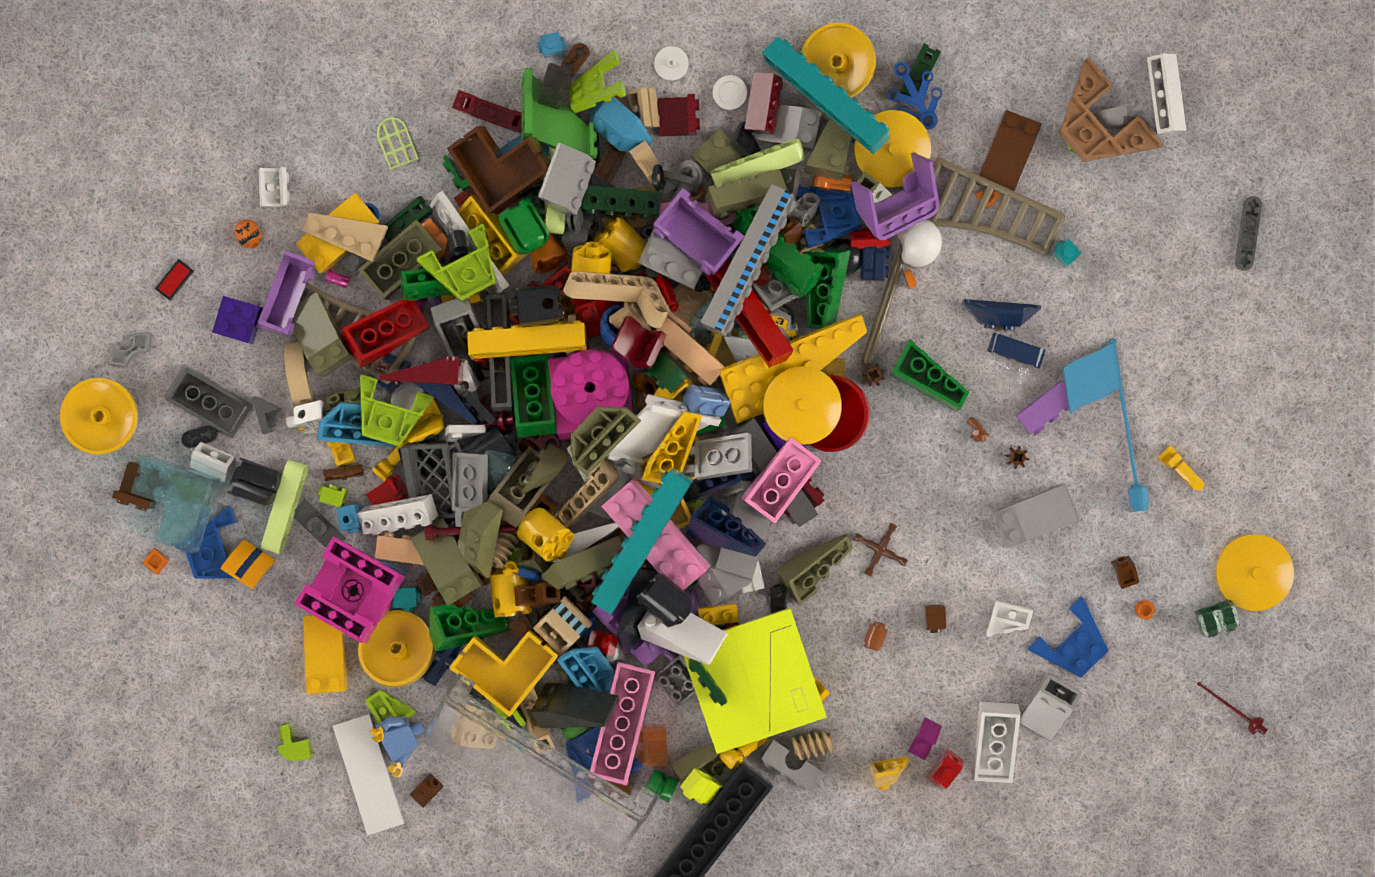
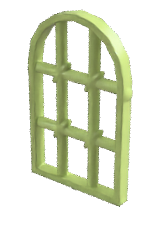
M394 117L381 121L377 129L378 142L381 145L390 170L402 165L405 166L419 159L408 128L403 121ZM392 120L396 132L388 133L384 122ZM395 120L401 122L404 129H398ZM382 125L386 136L380 138L379 130ZM406 131L410 144L405 145L403 143L400 133ZM398 136L402 147L394 148L390 137ZM381 140H388L392 151L386 153ZM411 146L416 156L412 160L409 159L406 148ZM402 150L407 162L400 164L396 152ZM390 154L394 155L397 163L394 167H391L387 157Z

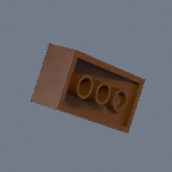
M1005 110L979 176L1015 191L1042 123Z

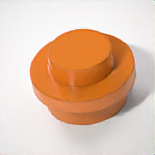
M1142 600L1137 603L1135 612L1139 618L1149 619L1154 615L1155 607L1150 601Z

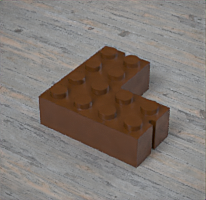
M476 126L465 134L464 138L458 139L447 147L488 213L498 212L543 180L551 163L548 155H543L545 151L536 137L526 138L503 155L485 126Z

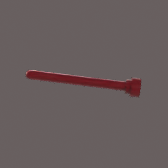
M511 524L500 525L498 533L516 532L518 527L515 528ZM427 525L424 528L425 540H434L438 536L460 535L461 527L437 528V526Z

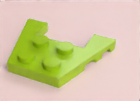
M615 49L568 86L570 106L574 113L595 107L596 102L604 100L606 103L612 101L611 97L618 95L621 98L626 95L625 86L621 80L607 88L605 87L603 74L620 64L619 55Z
M484 224L468 231V235L477 250L449 265L442 267L433 250L416 259L423 268L461 302L496 283Z
M361 374L362 436L400 447L434 397L417 391L411 410L372 399L378 379Z

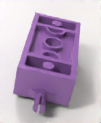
M630 586L612 614L598 606L592 611L615 636L619 629ZM641 637L630 651L645 667L662 653L670 662L676 657L671 650L645 641Z

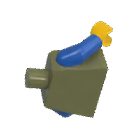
M522 542L517 562L519 568L513 561H509L503 566L506 567L503 574L510 576L515 572L518 576L528 578L532 582L539 580L546 582L542 579L541 575L551 567L552 561H545L528 545Z

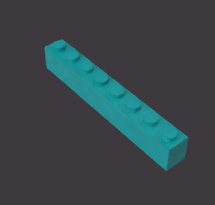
M777 37L762 51L766 63L873 155L890 139L889 128L886 124L875 120V116L869 110L865 111L861 108V104L855 98L851 99L847 96V92L841 86L837 87L833 84V80L827 74L823 75L820 73V69L814 63L810 64L806 61V57L800 51L796 52L792 49V45L787 40L783 41L780 37Z
M674 468L669 472L665 471L660 479L663 482L660 488L656 487L650 497L653 500L650 505L646 504L640 513L643 515L641 520L635 521L631 528V531H633L630 538H625L621 544L623 550L620 554L616 553L611 561L614 564L611 570L607 569L601 579L604 582L601 586L597 585L592 593L594 596L592 603L609 614L616 610L693 482L692 479Z

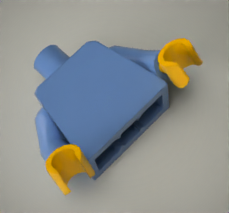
M389 716L382 723L376 724V728L370 730V734L374 736L372 740L375 742L382 741L392 762H395V765L391 764L388 767V771L393 773L392 776L398 778L402 775L401 767H403L409 756L418 747L416 735L425 732L421 721L410 725L405 716Z

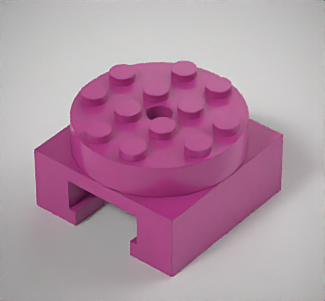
M582 350L568 357L548 359L551 395L554 403L557 434L560 441L571 440V433L597 406L627 407L634 413L628 362L614 350L604 352L599 350ZM590 384L595 387L592 393L586 392Z
M333 536L321 556L326 559L311 586L305 584L294 605L360 643H368L378 623L389 612L393 603V597L404 580L405 575ZM357 586L359 594L353 597L351 589Z

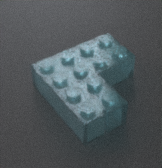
M150 455L142 456L137 470L140 476L135 477L131 493L166 504L155 541L171 547L175 546L176 549L188 553L199 552L220 478Z

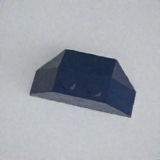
M971 299L962 300L963 306L980 325H984L985 329H996V326H1003V330L1015 331V327L1018 328L1041 309V305Z

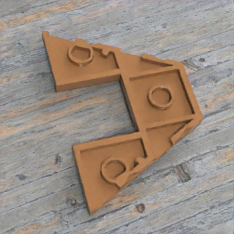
M1089 57L1083 63L1059 130L1061 137L1083 162L1158 149L1164 144L1140 116H1137L1112 137L1088 108L1108 92L1113 85Z

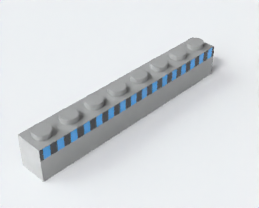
M771 184L701 320L702 325L706 329L724 337L727 332L732 330L734 326L733 321L736 315H739L742 311V303L745 297L747 298L751 293L752 283L758 279L762 264L766 263L769 258L771 246L776 244L780 229H783L786 225V217L789 211L791 212L795 207L796 201L792 192Z

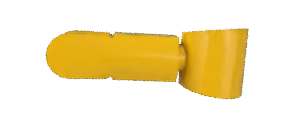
M407 437L400 447L397 446L386 457L388 460L384 458L372 469L384 482L395 471L393 465L397 466L401 461L398 449L408 443Z
M1172 445L1158 457L1167 467L1173 468L1192 489L1200 491L1204 488L1203 480L1181 460L1182 457L1174 450Z
M768 737L737 747V750L731 749L722 752L719 757L730 769L734 767V764L739 767L743 758L756 750L757 747L766 743Z

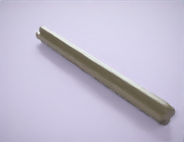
M901 242L861 359L866 364L872 363L904 266L901 256Z

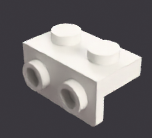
M286 167L259 168L260 207L287 206V203L290 201V193L287 191L289 173L286 172Z

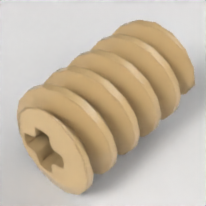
M517 531L498 533L492 562L493 567L504 569L503 563L508 562L506 556L510 557L512 555L510 550L515 549L513 544H518L519 542L516 538L518 537Z
M830 730L829 736H827L825 731H822L821 737L814 733V739L811 738L810 734H807L806 740L799 736V742L794 737L792 738L795 755L801 761L804 754L808 759H811V753L818 757L819 751L825 756L827 749L830 754H833L834 749Z

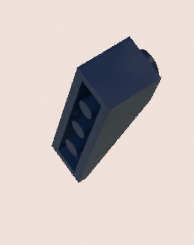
M752 470V472L701 480L694 479L683 497L684 501L687 503L755 476Z

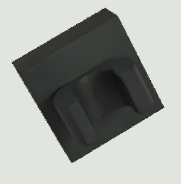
M707 274L700 275L694 287L695 292H702V285L703 290H710L711 286L706 276Z

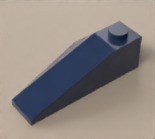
M710 496L689 519L686 534L702 543L754 557L766 545L752 529L746 528L742 524V520L739 517H735L730 513V508Z

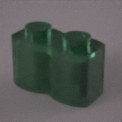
M1232 600L1222 601L1213 606L1194 611L1199 631L1203 637L1212 638L1221 631H1234L1236 627L1240 626L1237 610Z

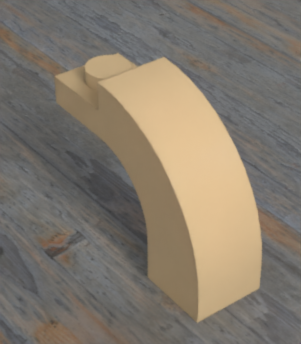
M300 343L285 344V370L292 402H295L296 406L315 402L308 374V360Z
M533 688L520 706L528 725L531 743L536 754L539 755L554 750L555 745L551 728H540L531 714V710L539 697V694Z

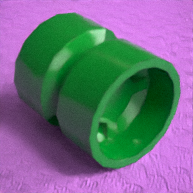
M654 769L644 792L653 796L657 794L659 799L669 803L679 780L671 776L666 778L663 772Z

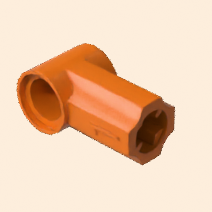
M843 174L841 181L815 175L813 187L850 192L853 175Z

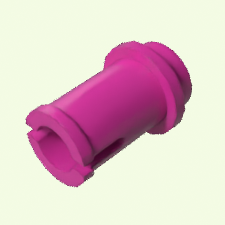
M328 270L325 281L328 284L333 283L346 289L351 277L336 273L335 270Z

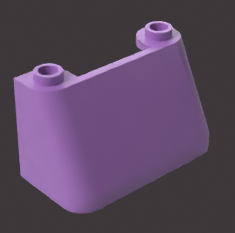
M682 188L653 224V227L656 229L654 233L661 239L665 237L701 265L700 269L704 273L715 275L739 248L744 236L738 231L731 233L732 228L729 226L727 228L698 205L696 200L693 201L689 197V192Z

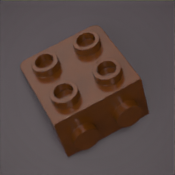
M128 462L120 489L114 490L112 498L118 499L117 503L122 505L134 504L138 510L147 511V509L155 508L165 474L163 471L135 462Z

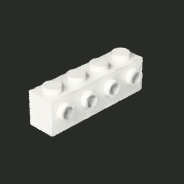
M1159 54L1148 57L1147 62L1157 134H1173L1186 131L1176 54Z
M430 494L366 506L357 513L363 534L371 533L372 535H378L386 530L394 532L402 527L411 529L419 524L421 526L430 525L438 516Z

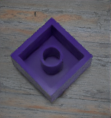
M223 296L212 333L253 344L258 329L256 326L263 307Z

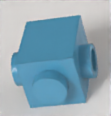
M559 32L540 35V41L537 42L539 53H543L545 58L563 55V48H566L564 37H560Z
M353 504L336 508L340 531H348V534L359 532L361 525L357 513L362 509L361 505Z

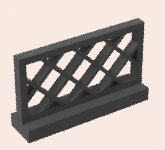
M408 442L400 449L409 498L428 495L424 492V486L427 484L434 491L432 498L437 493L444 499L441 505L433 500L438 513L436 518H455L456 511L448 513L443 508L446 502L452 506V466L448 443L416 444ZM417 449H422L428 454L424 460L418 456ZM435 449L443 450L444 457L442 459L433 453ZM429 457L438 463L435 469L426 463ZM423 466L431 472L428 478L421 474ZM440 466L446 470L447 475L445 478L437 472ZM433 475L441 481L438 487L429 481ZM443 484L449 488L450 494L448 496L440 490Z

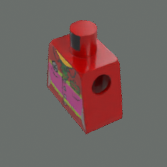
M947 748L926 778L939 788L947 789L963 769V759Z

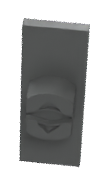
M305 499L294 510V519L325 548H327L333 536L343 541L347 539Z

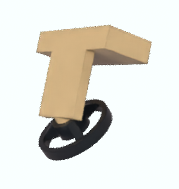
M643 141L629 152L655 190L663 191L665 184L663 167L659 164L647 142Z

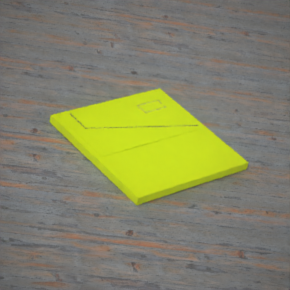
M791 608L723 630L727 633V636L709 665L702 663L727 697L728 702L723 706L718 702L716 704L709 696L710 690L707 687L703 688L698 681L700 676L697 672H692L689 669L688 661L690 658L684 656L717 754L827 718Z

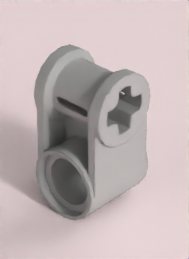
M813 193L804 194L796 201L794 209L791 212L789 211L787 216L797 219L804 227L816 216L820 198Z

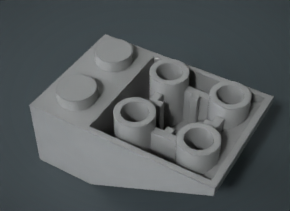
M681 654L654 676L656 683L677 706L695 693L684 656Z
M1045 672L1020 716V723L1051 741L1074 710L1083 693L1050 673Z

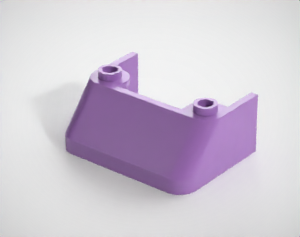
M915 152L911 153L914 171L904 177V190L877 204H874L872 190L855 181L851 182L856 210L876 238L886 240L934 216L938 212L939 199L931 160Z
M288 251L284 252L256 328L284 337L287 334H292L295 326L292 320L307 281H312L316 271L312 269L314 261Z

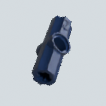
M462 646L437 651L430 667L422 678L436 686L445 671L449 669L452 662L457 658V653Z

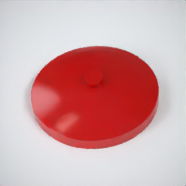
M827 375L835 383L841 397L840 418L829 435L809 445L824 452H838L852 447L863 437L870 420V408L864 392L856 383L843 376Z

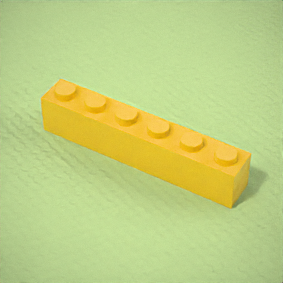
M570 321L569 324H561L559 322L548 326L519 327V325H514L510 329H503V327H493L492 330L476 328L472 332H467L468 355L471 359L587 350L586 327L581 321Z

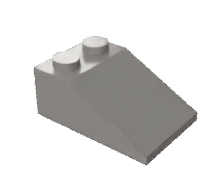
M780 104L777 110V125L774 129V134H758L757 140L779 145L792 139H800L803 150L812 152L822 111Z

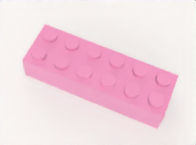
M634 478L604 503L602 508L627 537L630 538L633 533L631 531L633 524L636 520H641L643 516L640 514L646 504L650 505L653 499ZM671 519L646 558L660 574L664 573L683 590L710 567L708 562Z
M618 662L610 694L618 695L619 699L606 726L601 727L589 777L627 786L655 671Z

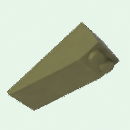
M721 129L692 154V158L697 161L699 166H702L701 168L712 180V170L743 158L730 144L731 140Z
M416 219L377 253L374 262L368 260L358 270L384 300H387L401 288V271L421 269L422 266L416 259L431 250L436 255L442 248Z
M318 292L301 301L292 320V323L295 324L293 331L316 375L325 377L354 357Z
M444 518L433 524L437 528H449ZM423 530L411 538L447 605L452 604L483 585L477 572L462 557L458 548V541L454 535L438 536L434 540L426 541Z

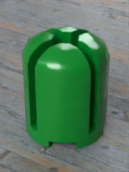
M530 198L520 201L519 205L511 209L507 208L498 215L500 225L514 249L520 255L537 251L550 239V232Z

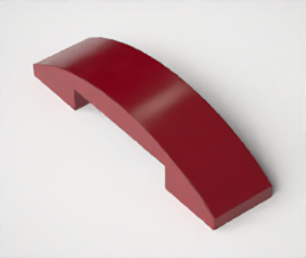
M458 90L452 106L453 109L522 134L521 112L510 110Z

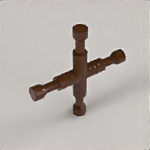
M890 523L889 530L883 536L880 544L867 540L858 533L856 534L855 541L862 542L868 548L875 551L869 568L864 572L871 577L873 568L878 564L882 555L891 560L898 561L903 566L906 565L908 559L901 558L886 548L892 532L897 528L896 525Z

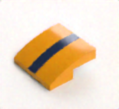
M243 539L220 569L253 590L262 580L264 574L272 567L275 559Z

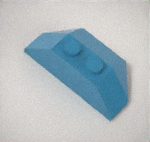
M611 97L612 101L606 103L604 100L596 102L595 107L589 108L590 121L594 123L595 131L619 151L629 152L643 141H646L649 147L651 146L653 139L648 135L641 120L615 97Z
M340 402L319 422L317 440L393 447L392 444L362 436L361 404Z
M598 647L573 649L557 658L559 664L577 687L610 693L615 670Z

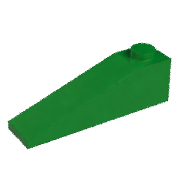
M453 604L430 608V637L435 651L452 649L468 644L475 636L481 640L511 630L508 617H495L494 610H476L468 606L461 608L455 607Z

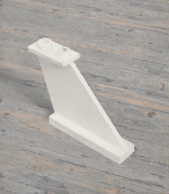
M648 394L645 399L647 406L637 415L641 422L607 457L612 461L626 458L633 464L643 465L642 457L655 452L682 412H690L684 402ZM701 414L702 418L697 431L709 425L719 426L721 422L720 417Z

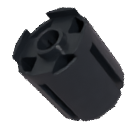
M240 457L239 460L242 461V464L235 468L230 481V485H233L232 491L228 490L227 493L263 506L270 505L275 500L276 491L243 480L241 477L278 489L281 483V474L275 469Z

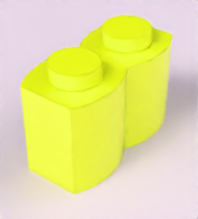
M694 768L680 787L684 790L682 793L688 799L692 800L694 798L701 805L703 803L709 805L723 786L713 776Z

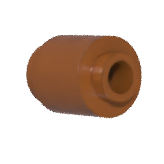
M877 621L874 624L870 623L864 639V646L871 650L879 651L888 632V629L885 628L886 625Z

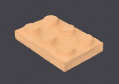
M680 283L674 289L675 299H677L679 304L678 311H669L667 316L689 333L705 314L715 293L711 290H703V285L702 292H695V289Z

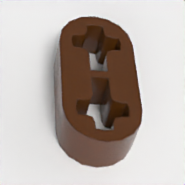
M583 43L576 44L562 61L560 68L565 76H574L590 55L587 45ZM578 48L580 50L582 48H585L584 52L586 55H581L578 59H576L575 57L578 55V52L576 50ZM574 60L575 63L572 66L574 70L566 72L565 64L569 65Z

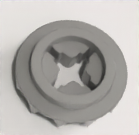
M686 160L678 166L677 174L690 177L687 172H692L698 187L703 183L702 176L704 174L701 172L702 166H699L697 161Z

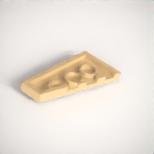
M309 213L302 231L374 262L389 226Z

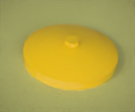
M830 23L818 28L808 37L801 50V53L806 57V61L810 64L814 63L820 69V73L823 75L827 74L833 80V84L837 87L841 86L850 98L865 89L875 71L876 55L872 42L863 31L847 23Z
M898 110L879 112L874 115L875 120L887 125L890 139L874 155L855 139V161L862 174L865 171L884 187L903 186L904 177L914 171L911 153L915 152L930 159V138L923 124L911 114Z
M804 366L790 368L777 375L767 387L763 399L764 417L770 429L782 440L787 442L790 438H793L801 445L815 443L829 435L837 425L841 414V397L835 383L822 371Z
M91 378L78 383L67 393L60 409V423L66 438L79 450L97 455L108 454L119 450L130 441L137 428L138 409L131 393L120 383L106 378Z
M1248 534L1234 539L1225 546L1218 557L1215 574L1221 593L1231 604L1244 610L1262 611L1274 607L1288 594L1293 583L1294 568L1289 553L1278 541L1265 535Z
M402 610L389 611L378 623L368 643L359 642L358 646L359 661L365 673L377 683L388 687H403L417 681L430 667L435 652L429 626L417 615Z

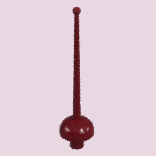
M507 411L499 413L497 420L491 425L488 423L477 425H485V427L498 425L500 429L506 431L510 430L512 423H516L514 415L510 416Z
M1201 682L1197 683L1198 686L1204 688L1206 691H1208L1210 694L1216 697L1219 701H1221L1223 704H1225L1227 707H1229L1231 710H1233L1235 713H1237L1239 716H1241L1243 719L1249 722L1248 730L1252 735H1254L1257 731L1262 735L1266 734L1268 729L1262 725L1264 722L1263 718L1255 717L1253 719H1250L1245 714H1243L1235 707L1230 705L1228 702H1226L1218 695L1213 693L1211 690L1203 686Z

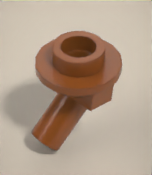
M973 417L967 420V423L975 429L970 438H974L975 442L986 441V437L990 435L983 429L981 424Z

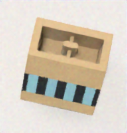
M564 596L561 602L557 603L547 612L533 629L561 656L592 625V622Z

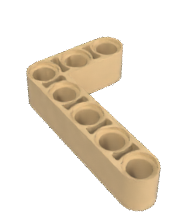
M571 272L563 289L564 293L571 298L637 302L646 322L654 328L662 327L669 312V307L656 282L649 277Z
M606 457L588 474L590 479L553 516L569 530L618 481V472Z

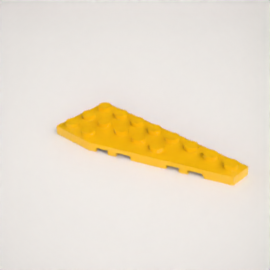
M858 313L789 341L794 349L793 353L787 361L769 368L760 354H756L719 369L726 395L730 400V408L735 422L738 424L764 413L763 399L766 389L777 375L787 369L801 366L822 370L866 334L867 330L862 315Z

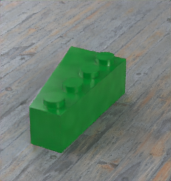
M778 233V240L774 246H771L769 258L763 265L769 268L778 280L783 281L793 294L802 298L817 285L824 266L820 263L814 264L811 262V257L808 254L802 255L799 253L797 246L793 243L787 244L784 242V237Z
M816 248L805 251L811 257V262L814 264L820 263L824 266L817 285L806 293L807 328L821 329L836 323L850 250Z
M912 339L907 342L889 375L955 412L961 409L969 394L968 390L945 372L938 363L934 362Z

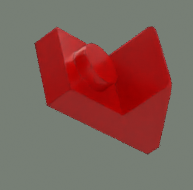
M591 630L587 648L598 647L601 652L614 656L618 643L617 636L604 631Z

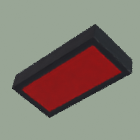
M178 259L155 289L171 301L194 273V270Z

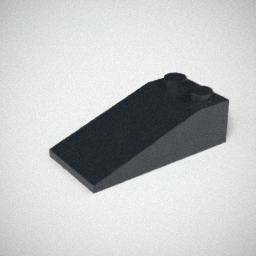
M640 569L632 581L616 635L624 655H628L639 640L640 633L637 626L647 612L642 605L637 603L638 599L635 597L642 589L650 586L648 581L658 571Z

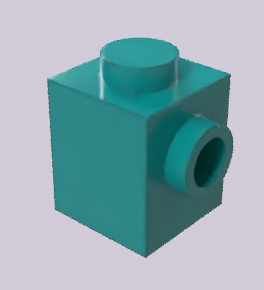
M1070 239L1065 242L1063 240L1058 242L1054 246L1056 250L1052 253L1064 268L1082 254Z
M418 587L398 588L393 597V608L413 611L414 607L419 606V602H422L421 591H418Z

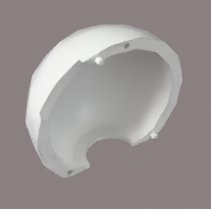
M924 220L897 234L902 243V260L912 267L926 266L932 263L940 254L942 236L939 229L929 220Z

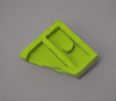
M382 689L365 699L378 723H382L389 716H405L409 718L417 713L415 709Z

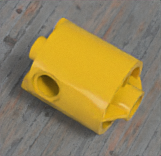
M611 218L605 225L606 229L602 233L599 232L593 238V241L611 251V261L622 272L639 268L642 264L638 261L645 248L644 239L623 218H617L616 220Z
M587 242L585 245L577 246L573 249L571 272L610 274L612 253L608 248L597 242Z
M536 508L527 513L520 522L517 531L518 537L545 561L550 562L565 558L568 553L567 549L574 539V534L544 508Z
M506 567L504 569L498 568L490 575L495 617H509L519 613H532V608H529V606H515L514 587L529 586L528 578L518 576L515 572L510 576H505L503 571Z

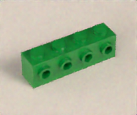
M426 269L401 271V289L404 301L453 295Z

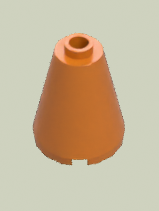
M550 233V239L544 246L530 253L532 269L536 274L537 271H540L541 274L551 272L561 267L559 263L562 261L566 263L569 260L568 253L553 233Z

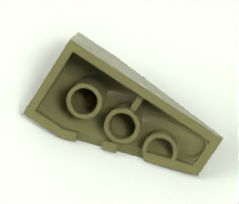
M844 534L789 559L775 571L782 585L800 606L816 593L818 588L815 585L821 578L826 580L830 576L828 574L832 565H839L853 547L848 535Z
M712 743L686 753L675 760L670 766L675 777L682 785L694 768L713 777L716 774L721 776L724 773L725 763L720 759V753H716Z

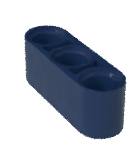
M997 333L992 334L987 349L990 353L994 352L999 356L1015 359L1017 362L1033 365L1039 369L1046 352L1043 348Z

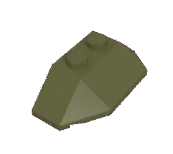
M597 406L571 433L572 464L587 476L641 422V419L627 407Z
M490 501L464 512L458 541V548L465 561L473 570L486 578L490 577L503 509Z

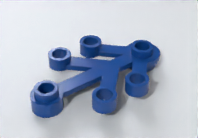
M904 61L897 62L894 66V73L897 77L903 79L911 96L899 93L897 89L893 88L888 91V99L917 106L920 113L909 111L904 105L899 106L897 110L905 109L906 113L916 117L926 130L933 129L938 122V117L935 114L938 100L942 97V90L938 87L931 90L932 99L928 109L926 108L924 99L929 84L933 80V73L929 70L923 72L922 83L918 93L908 74L909 65ZM903 65L905 67V71L900 72L898 70V67ZM929 73L931 75V79L926 80L924 78V75ZM936 90L940 92L938 97L933 96V92ZM896 92L897 96L895 98H891L890 93ZM925 117H931L932 121L930 123H926L924 120Z

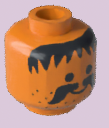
M244 219L236 224L234 235L241 247L253 249L260 244L259 241L263 235L255 221Z

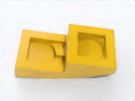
M327 441L338 468L341 465L346 466L356 461L350 443Z

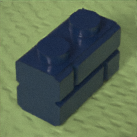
M871 246L862 249L860 281L884 282L885 278H888L889 266H885V260L889 258L890 247L876 248Z

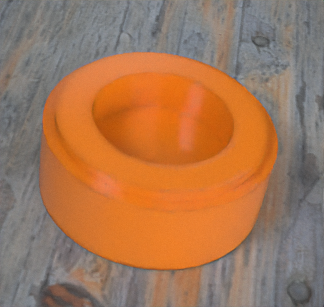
M910 269L903 271L908 288L916 287L912 271Z

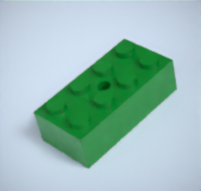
M549 355L510 358L518 437L557 433L554 403L551 395Z

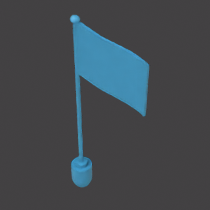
M1112 338L1109 340L1108 345L1097 352L1076 359L1063 368L1069 411L1072 414L1083 405L1102 399L1119 388L1134 485H1131V489H1128L1130 508H1133V512L1149 510L1147 487H1143L1142 483L1138 484L1115 346L1117 341Z

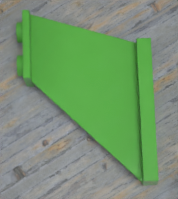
M524 68L522 76V141L528 137H536L539 143L556 149L557 143H561L586 153L592 159H596L597 147H594V142H596L597 131H594V123H589V126H587L532 74V68Z

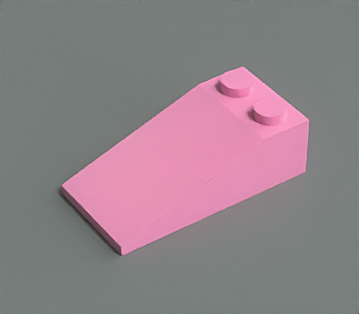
M790 438L755 478L741 499L768 520L776 523L816 470L821 460L793 438Z

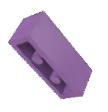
M1063 380L1059 381L1015 416L1028 434H1038L1044 429L1043 425L1046 422L1052 423L1060 417L1059 412L1063 409L1065 411L1069 410L1065 382Z

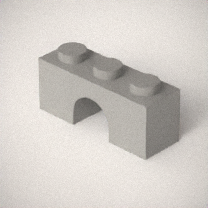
M773 738L761 756L762 764L771 770L774 767L780 771L778 774L786 780L791 778L795 781V785L802 790L806 788L810 791L820 776L822 769L807 759L799 767L793 768L788 766L785 758L790 749Z

